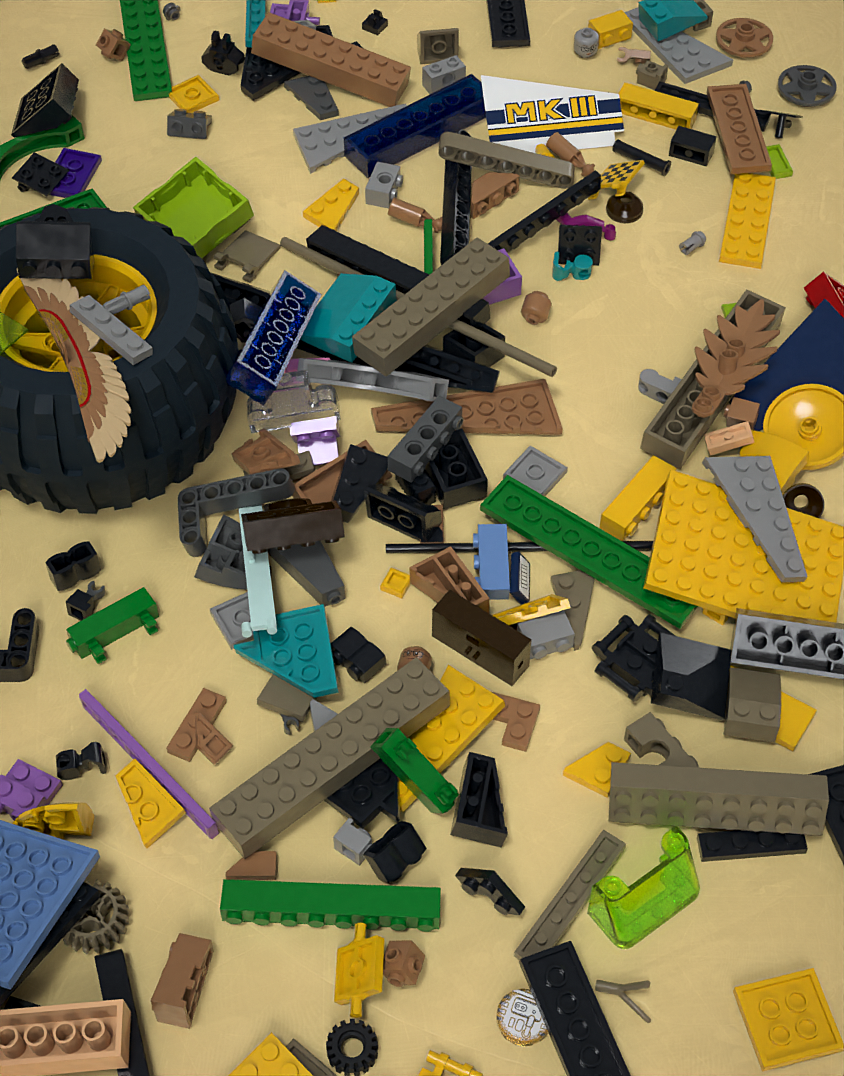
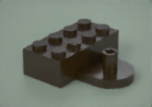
M307 498L284 499L265 504L263 506L264 511L241 514L247 551H252L253 554L265 553L268 548L275 547L277 550H287L291 548V545L301 544L302 547L313 546L316 541L325 540V543H335L339 541V538L345 537L342 512L337 501L312 504L311 500Z

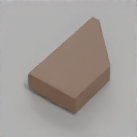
M200 712L195 716L196 748L215 765L233 745Z
M255 851L246 859L241 858L226 871V879L276 880L277 852Z

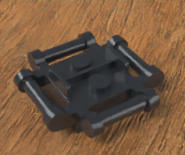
M651 614L647 615L639 626L634 623L631 617L623 615L618 621L619 624L601 641H597L592 646L593 652L603 659L597 665L594 672L600 677H606L626 692L628 698L634 702L642 695L644 697L647 694L652 695L658 640L647 632L651 629L658 635L661 632L676 636L656 622V618ZM627 631L628 634L617 644V648L613 652L609 651L608 647Z

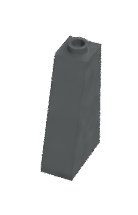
M316 541L315 545L308 547L295 544L291 545V548L287 550H277L276 547L267 549L269 555L320 605L324 604V607L335 605L345 599L344 584L321 541Z

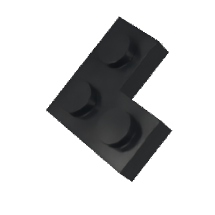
M461 867L455 876L462 883L461 887L465 892L470 895L488 896L499 913L503 915H520L525 909L524 904L494 870Z

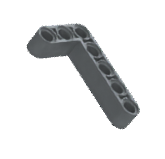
M282 468L183 489L178 495L179 538L187 553L192 557H198L205 553L207 549L206 515L291 497L295 492V486L289 472Z

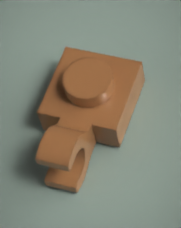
M619 47L618 49L626 54L624 58H617V61L621 63L631 58L635 59V63L645 64L646 60L650 61L651 51L631 50L625 47Z

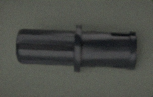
M55 44L42 50L37 49L35 53L23 57L22 64L26 69L40 63L45 64L47 60L59 56V50Z

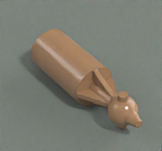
M556 132L550 136L546 147L561 160L571 162L574 167L582 169L581 175L583 177L588 176L594 171L595 165L593 163L586 164L581 151L561 134Z
M395 197L393 198L388 210L389 216L417 227L424 226L425 219H432L434 232L442 231V217L435 220L425 209Z

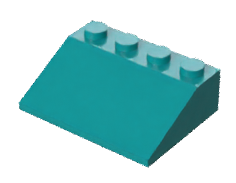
M341 273L295 334V338L353 363L357 356L354 353L352 336L397 301L396 284L378 276Z

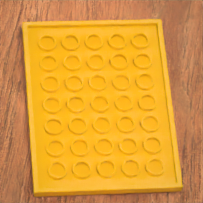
M670 470L643 586L644 589L735 618L736 608L829 622L837 621L844 572V526L787 508L808 577L804 582H781L766 560L767 555L760 545L757 546L754 542V535L750 529L744 527L726 500L727 495L722 487Z

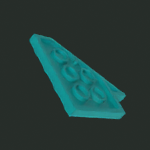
M324 604L275 614L277 632L275 634H269L267 629L253 631V641L234 645L235 652L314 698L339 693Z

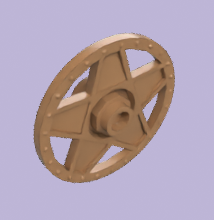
M734 18L725 21L718 27L716 41L729 54L738 57H756L766 53L771 48L773 34L760 21L750 18ZM736 24L735 29L726 28L727 26ZM768 37L769 42L764 46L761 40ZM721 38L731 41L729 47L722 41ZM747 48L752 52H742V50Z

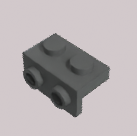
M175 109L167 115V135L205 139L207 137V126L211 124L212 115H206L205 111L186 113L185 109Z

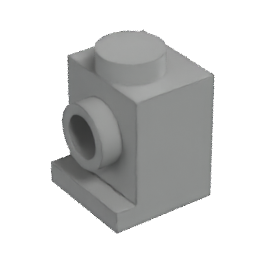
M350 817L333 837L334 849L359 866L366 859L363 855L364 852L372 845L370 834L362 828L357 829L354 827V820Z

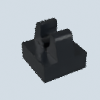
M376 9L362 22L363 30L377 36L388 26V19L383 18L382 12Z

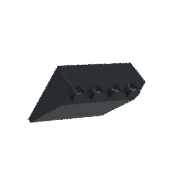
M63 63L21 98L11 136L15 138L54 129L62 123L66 124L72 118L71 113L74 109L73 104L76 100L75 95L78 91L79 79Z

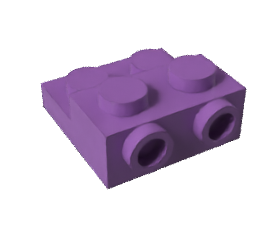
M18 759L6 776L0 775V813L3 811L15 820L25 811L49 805L63 786L61 780Z

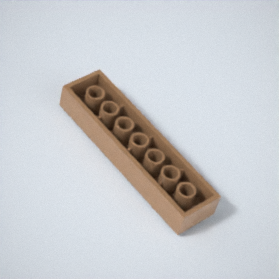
M270 12L267 13L253 34L252 54L389 107L396 106L409 82L410 66Z

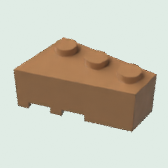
M179 933L176 942H172L168 961L151 998L152 1011L155 1013L157 1022L190 1029L214 952L210 939Z

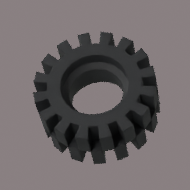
M350 1019V1023L347 1024L345 1020L340 1021L341 1026L335 1025L332 1028L333 1032H329L327 1036L326 1050L332 1068L335 1066L336 1072L339 1074L343 1071L345 1076H350V1073H354V1076H360V1071H363L365 1074L368 1072L369 1066H374L375 1058L377 1059L378 1056L377 1036L375 1032H372V1027L369 1024L366 1027L362 1020H359V1023H355V1019ZM350 1038L360 1040L363 1044L361 1054L356 1057L345 1056L341 1051V1046L345 1040Z

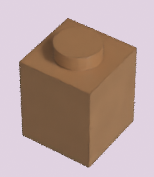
M733 397L731 405L727 404L723 417L727 418L726 426L730 427L748 421L751 430H754L760 404Z

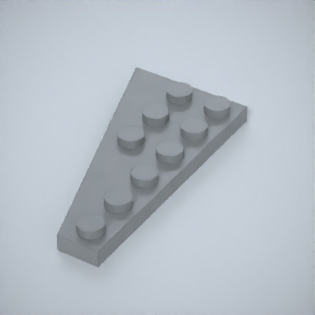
M639 7L624 12L633 22L632 30L668 65V68L684 84L731 67L733 64V59L682 31L658 42L639 20Z
M406 104L396 105L293 129V135L311 174L316 171L317 167L321 165L327 166L331 164V160L337 157L343 158L368 145V141L372 139L378 140L382 138V134L388 131L394 132L412 122V115Z
M771 456L705 457L702 464L706 469H710L714 475V482L717 486L722 487L727 495L726 500L744 527L750 529L754 535V542L757 546L760 545L767 555L766 560L780 581L804 582L808 576Z

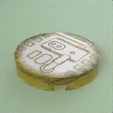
M513 990L503 997L498 1005L496 1021L501 1034L506 1040L514 1045L526 1047L546 1038L548 1030L531 990Z

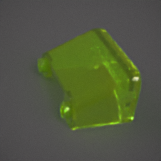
M677 825L662 837L661 848L664 854L659 858L660 864L628 887L619 877L606 876L592 886L587 914L618 948L629 949L635 946L698 897L700 883L689 841Z

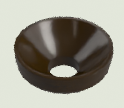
M625 192L623 196L617 197L614 194L607 201L606 213L616 222L624 224L633 223L643 215V202L632 192ZM620 199H631V202H622Z
M798 483L789 487L783 494L786 508L816 518L821 517L824 511V499L816 487L806 483ZM799 495H804L808 498L807 505L801 508L795 506L794 499Z

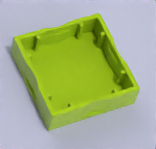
M194 157L173 174L165 184L152 191L133 207L135 213L143 215L145 221H157L170 227L174 236L183 237L194 246L196 254L200 258L206 256L254 216L249 200L230 184L222 181L212 169L197 157Z

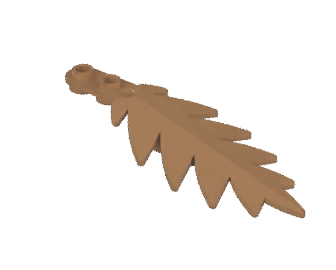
M760 299L748 312L737 305L735 307L736 326L721 315H717V324L722 339L708 329L703 330L705 342L712 356L698 346L694 349L697 362L704 376L699 372L695 374L698 384L703 388L692 404V412L698 417L706 418L714 414L726 395H733L744 390L745 385L742 383L768 369V364L753 365L771 356L778 349L777 346L759 348L780 334V330L762 331L775 319L774 314L763 315L764 300Z

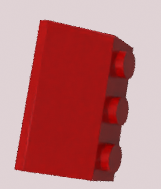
M823 271L804 287L807 293L806 299L815 308L826 299L844 318V285Z

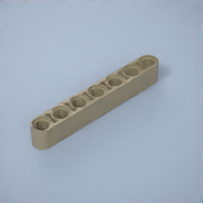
M444 132L440 136L438 154L443 159L498 173L518 174L522 179L562 189L570 188L574 184L575 167L571 162L453 132Z

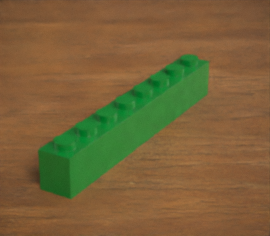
M223 879L220 913L222 921L230 924H241L242 922H253L257 925L281 923L289 927L297 924H308L316 928L323 927L324 925H335L338 928L347 929L355 926L357 923H365L367 925L366 929L369 930L378 929L379 927H390L396 931H402L406 928H417L423 932H430L434 929H439L441 888Z

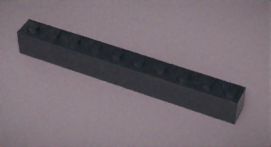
M321 225L306 238L308 248L364 275L378 276L396 284V290L404 294L429 276V274L324 225ZM480 299L463 312V315L458 320L480 329L490 319L489 302Z

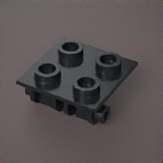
M34 152L14 174L12 179L18 182L17 187L21 192L28 191L31 188L48 196L69 172V169Z
M560 225L558 252L560 255L558 264H566L567 260L574 262L578 255H587L591 257L593 265H599L602 226Z

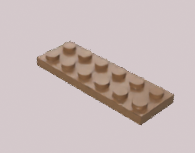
M747 85L707 86L706 93L730 173L771 171L772 163Z

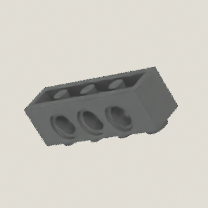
M438 396L387 456L388 471L412 483L417 476L424 472L427 463L436 458L438 450L442 445H446L449 442L452 433L455 430H459L464 421L462 407Z

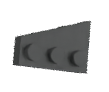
M311 76L284 81V88L287 91H292L298 101H303L306 104V108L319 120L339 116V110L324 81Z

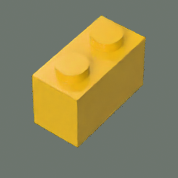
M622 10L589 20L588 28L598 33V49L630 39L633 22Z

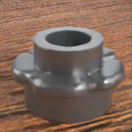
M174 3L165 5L163 14L166 20H176L179 18L181 8L178 5L176 6Z

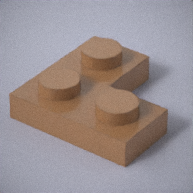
M492 692L505 702V707L493 718V720L507 723L502 738V745L526 752L540 711V704Z

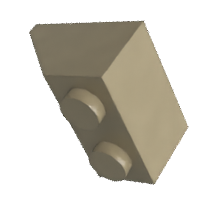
M458 28L420 31L417 34V50L420 64H432L455 55L458 56Z

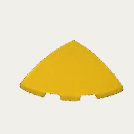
M751 430L754 443L742 446L739 453L740 457L771 456L783 495L795 483L796 475L809 461V451L778 436Z
M64 802L25 811L12 824L64 840L65 834L91 836L95 816L90 806L86 803Z

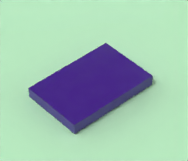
M63 148L55 163L69 169V172L49 195L67 198L85 191L102 161L101 155Z

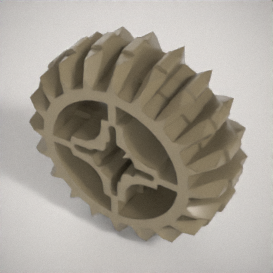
M96 880L92 887L99 890L101 897L63 937L64 944L66 946L72 945L73 950L76 952L82 947L83 952L88 954L91 948H94L95 952L99 953L100 946L104 945L106 949H109V942L112 940L118 943V934H125L126 932L124 925L129 924L127 914L130 912L128 905H126V898L120 895V890L117 887L112 889L111 884L108 882L102 886L101 882ZM113 907V916L107 924L104 918L108 914V910Z

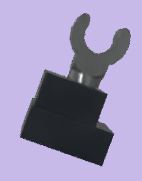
M91 581L88 584L86 593L77 589L66 600L68 615L80 621L93 615V610L95 609L94 601L105 595V586H102L99 590H94L96 588L95 581Z

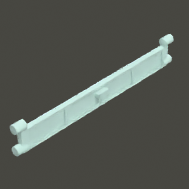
M262 504L239 508L251 622H243L241 624L242 636L245 638L250 637L252 631L267 629L269 634L277 632L268 551L260 554H253L252 551H247L241 514L263 511Z

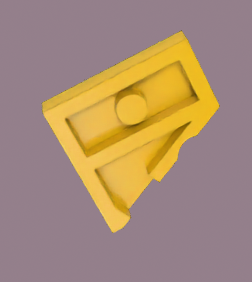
M607 742L565 767L563 776L608 797L610 794L611 763H628L631 753Z

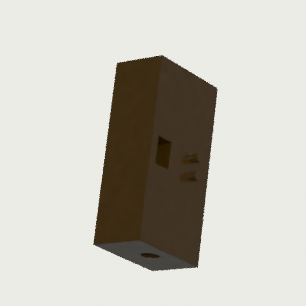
M449 590L432 609V637L510 686H513L529 667L532 639L452 590Z

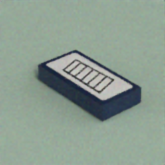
M518 551L511 554L510 594L522 605L529 602L530 563Z

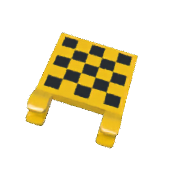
M644 160L609 164L601 174V188L612 187V189H617L615 197L623 196L628 183L645 164ZM599 191L596 194L589 196L588 200L596 199L598 197Z

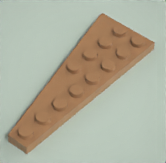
M546 379L495 387L494 393L469 391L447 395L446 397L447 400L462 407L464 421L460 429H463L464 433L562 434L563 428ZM416 400L371 408L375 430L408 432L434 401Z

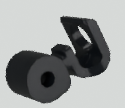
M91 742L86 748L81 750L80 755H78L76 750L70 749L59 752L55 756L57 777L62 780L77 778L80 775L81 768H89V762L98 765L100 773H106L104 750L98 742Z

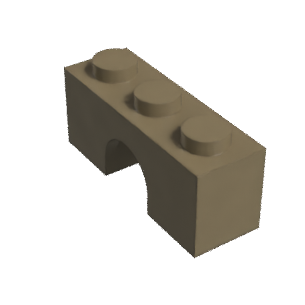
M651 712L626 727L624 741L639 758L654 752L665 758V761L659 765L699 768L696 759L683 750L680 741L676 737H672L666 730L664 723L659 718L656 719Z

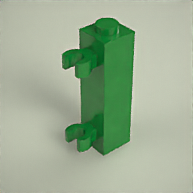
M143 587L67 628L66 631L69 639L66 640V643L71 652H77L81 659L92 654L96 663L100 664L107 660L103 647L142 626H144L149 635L158 632V628L155 626L157 624L155 619L159 617L157 605Z
M386 728L370 748L431 813L443 814L448 812L454 806V800L459 795L458 790L452 783L447 782L416 748L417 745L410 738H407L399 728Z

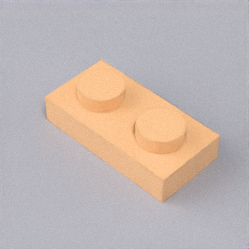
M748 421L704 434L710 456L754 443Z

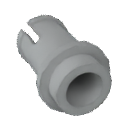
M701 231L693 232L690 238L680 243V249L684 246L686 247L681 252L688 255L698 246L702 247L706 242V236Z

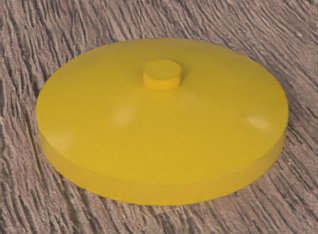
M803 384L792 387L781 393L770 404L764 417L763 432L786 439L808 450L809 461L802 470H815L832 465L844 456V395L831 387L820 384Z

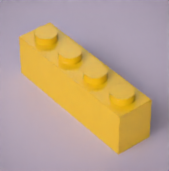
M625 82L618 93L621 111L624 115L672 129H677L678 126L691 129L696 121L699 103Z
M653 455L601 514L599 528L620 541H624L628 535L632 536L636 532L640 521H645L650 515L653 506H658L663 500L670 470L676 471L677 468Z

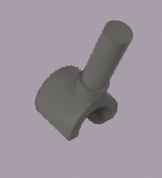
M280 714L284 721L285 734L290 735V730L287 727L290 724L295 725L296 729L299 730V722L296 718Z

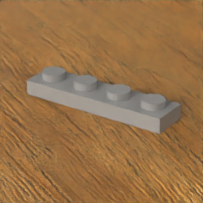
M90 295L70 304L71 314L132 365L152 355V346Z

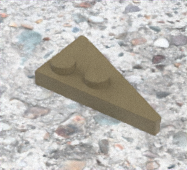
M581 570L553 575L550 580L555 595L567 598L570 608L565 609L564 612L575 633L574 651L579 650L582 643L595 579Z

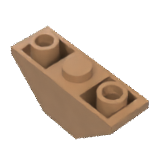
M488 172L473 181L471 218L475 219L492 207L499 205L503 200L515 195L519 191L520 176L513 173Z

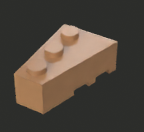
M451 546L409 567L410 584L437 603L449 590H452L489 613V597Z

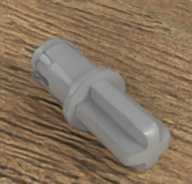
M141 285L134 290L121 292L119 297L104 303L102 306L114 315L124 309L131 310L136 304L149 300L150 293L145 285Z

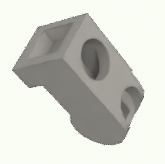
M646 369L640 374L638 390L649 398L664 404L682 379L675 377L672 381L659 375L653 369Z

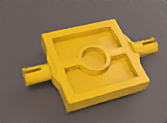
M365 923L355 924V938L347 946L337 949L334 1002L340 1005L351 1003L350 1017L352 1018L362 1017V1001L365 998L382 992L384 938L375 935L366 939L367 925Z

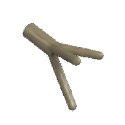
M602 980L596 981L595 991L618 995L645 1022H651V1019L624 993V991L647 989L650 986V981L618 984Z

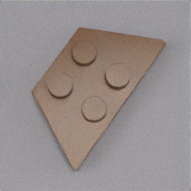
M264 428L259 431L260 437L254 442L253 439L247 440L243 446L231 453L234 462L249 475L300 464L298 455Z

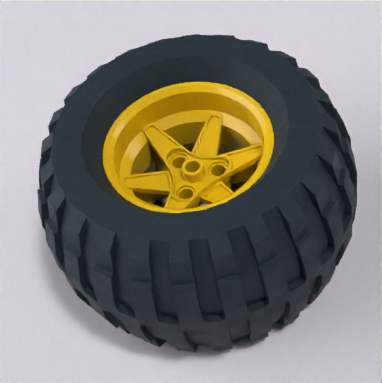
M71 207L66 209L73 222H90L95 263L92 279L67 280L72 288L74 286L77 288L79 299L81 296L86 297L90 295L101 305L119 297L123 291L128 292L141 285H145L149 290L150 299L136 304L131 310L124 309L114 314V316L152 346L153 353L146 359L132 365L102 339L91 350V352L109 355L113 359L112 362L117 366V372L122 375V381L126 386L129 401L126 402L131 408V413L129 414L131 425L126 426L128 436H122V447L119 448L116 445V453L109 457L106 452L103 462L98 463L91 444L88 442L78 398L69 371L56 342L25 292L17 273L16 223L1 227L0 490L6 489L11 492L14 498L27 505L41 502L44 509L59 513L66 509H77L79 513L97 514L98 509L114 507L115 510L130 508L133 502L142 498L151 500L165 494L166 486L171 483H181L193 474V466L196 463L205 461L214 450V443L220 437L232 411L237 393L236 385L239 376L240 358L236 328L230 312L229 301L213 273H210L204 260L196 254L194 246L183 237L174 236L170 227L157 221H145L141 214L127 211L116 212L110 210V208L91 207L83 209ZM34 214L23 218L21 221H35L41 214Z

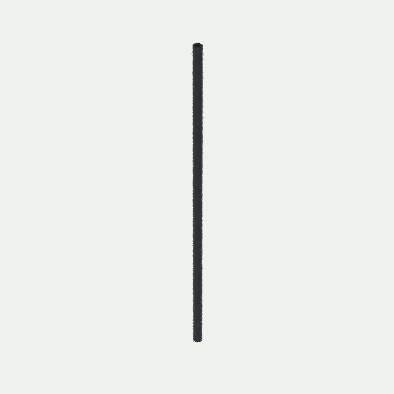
M622 541L636 550H652L653 541ZM508 542V552L548 551L534 542ZM473 543L386 544V553H438L450 546L455 552H478V548H473Z

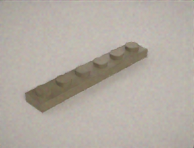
M605 830L601 832L515 950L514 957L520 960L521 958L556 946L622 854L626 843Z

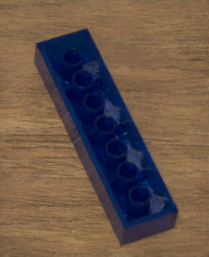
M470 74L344 137V156L369 178L377 162L395 165L439 142L440 136L444 132L457 133L486 118L481 81L473 74Z
M284 270L270 291L237 353L233 365L226 374L227 383L249 396L253 401L264 406L277 388L322 294Z

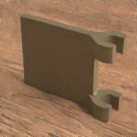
M245 230L223 252H217L214 255V259L218 260L214 268L222 271L228 261L243 266L242 271L246 272L243 280L250 283L254 280L257 271L280 249V244Z

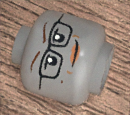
M583 28L577 31L574 36V51L583 58L591 57L597 52L599 45L598 33L591 28Z

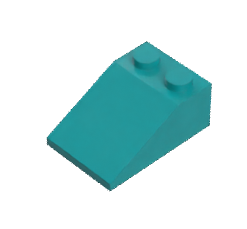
M642 0L638 2L639 20L658 42L708 19V16L694 0Z

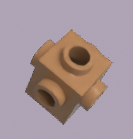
M105 28L96 43V46L102 50V55L120 61L123 60L131 45L118 30L113 29V31Z
M412 940L389 941L383 959V975L390 984L397 987L416 985L425 959L424 953Z

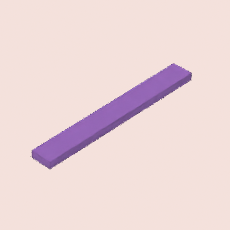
M86 689L79 694V698L83 708L132 759L135 758L184 808L186 815L210 839L216 837L219 834L216 822Z

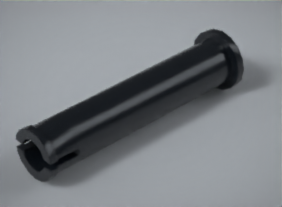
M619 139L613 145L612 150L635 161L644 160V165L661 172L663 176H666L671 168V161H664Z

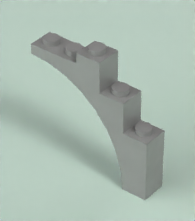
M299 358L296 380L301 382L367 389L427 401H435L438 396L446 399L449 384L448 379L416 372L394 370L386 377L372 366L346 361Z

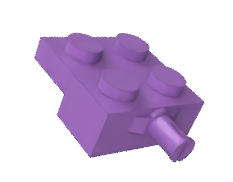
M290 0L289 5L272 3L270 13L291 21L309 20L315 25H320V17H309V0Z

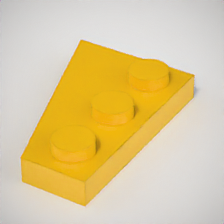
M343 178L303 211V217L318 227L324 225L337 231L339 223L341 224L344 220L347 210H350L359 195V187Z
M551 594L498 612L492 616L511 627V624L521 623L536 617L569 609L570 604L567 598Z
M135 758L115 775L146 849L186 814L184 808Z

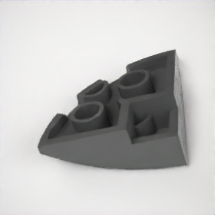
M223 514L198 565L195 578L223 587L247 590L239 522Z

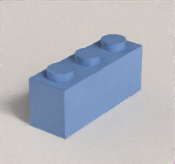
M478 524L477 533H473V548H478V555H474V569H479V577H475V579L487 594L489 600L509 599L507 524Z

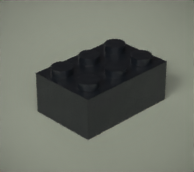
M463 429L455 430L446 445H442L438 450L436 458L433 461L430 460L425 466L426 472L436 485V495L443 506V510L487 497L488 479Z

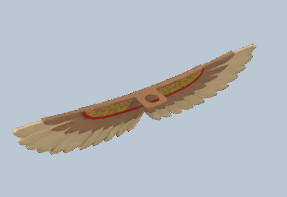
M20 278L25 292L36 307L60 350L78 398L88 442L91 444L96 461L101 463L106 457V452L109 457H112L116 453V445L119 448L122 447V436H128L126 426L131 425L129 416L131 408L126 402L129 401L126 386L122 381V375L117 372V366L112 362V358L109 355L91 352L101 338L70 313V304L80 300L79 292L75 286L72 288L67 279L62 281L61 279Z

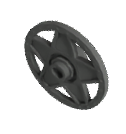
M810 65L790 67L784 70L778 79V90L781 95L788 101L801 106L823 105L834 97L837 89L836 81L831 74L821 68ZM788 76L791 82L782 85L783 79ZM824 77L830 82L831 86L822 82ZM790 94H799L802 100L795 98ZM816 95L826 96L823 99L815 101Z

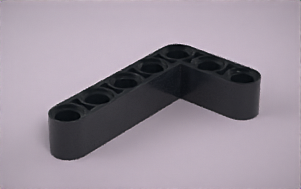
M22 608L13 615L8 650H0V682H24L30 679L33 674L39 626L35 613L31 609Z

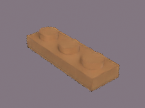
M203 688L166 748L167 753L190 762L198 750L196 748L195 716L200 712L213 725L226 704V697Z

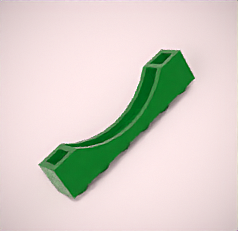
M72 115L69 122L66 124L62 123L57 128L19 136L0 145V180L10 166L29 154L44 149L70 147L84 140L82 124Z

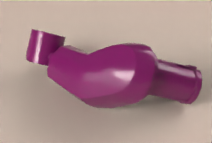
M567 212L564 216L556 219L561 225L602 226L605 239L615 240L616 228L613 224H607L605 227L603 220L589 215H579L572 218Z

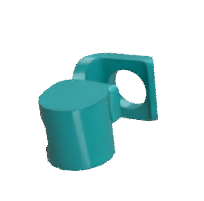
M558 251L554 253L552 270L554 280L560 281L567 278L569 273H572L573 278L576 280H586L591 276L593 265L591 257L578 255L574 262L567 260L563 268L558 264L560 253Z

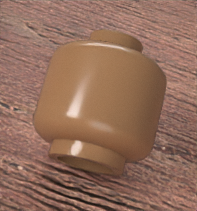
M534 291L526 295L521 309V314L526 319V322L537 325L547 320L552 306L548 295L541 291Z

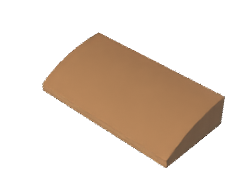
M367 440L356 445L375 452ZM347 451L295 483L293 498H307L311 500L312 504L331 501ZM388 471L378 484H382L392 478L391 472Z

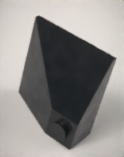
M660 632L651 704L724 720L732 650Z

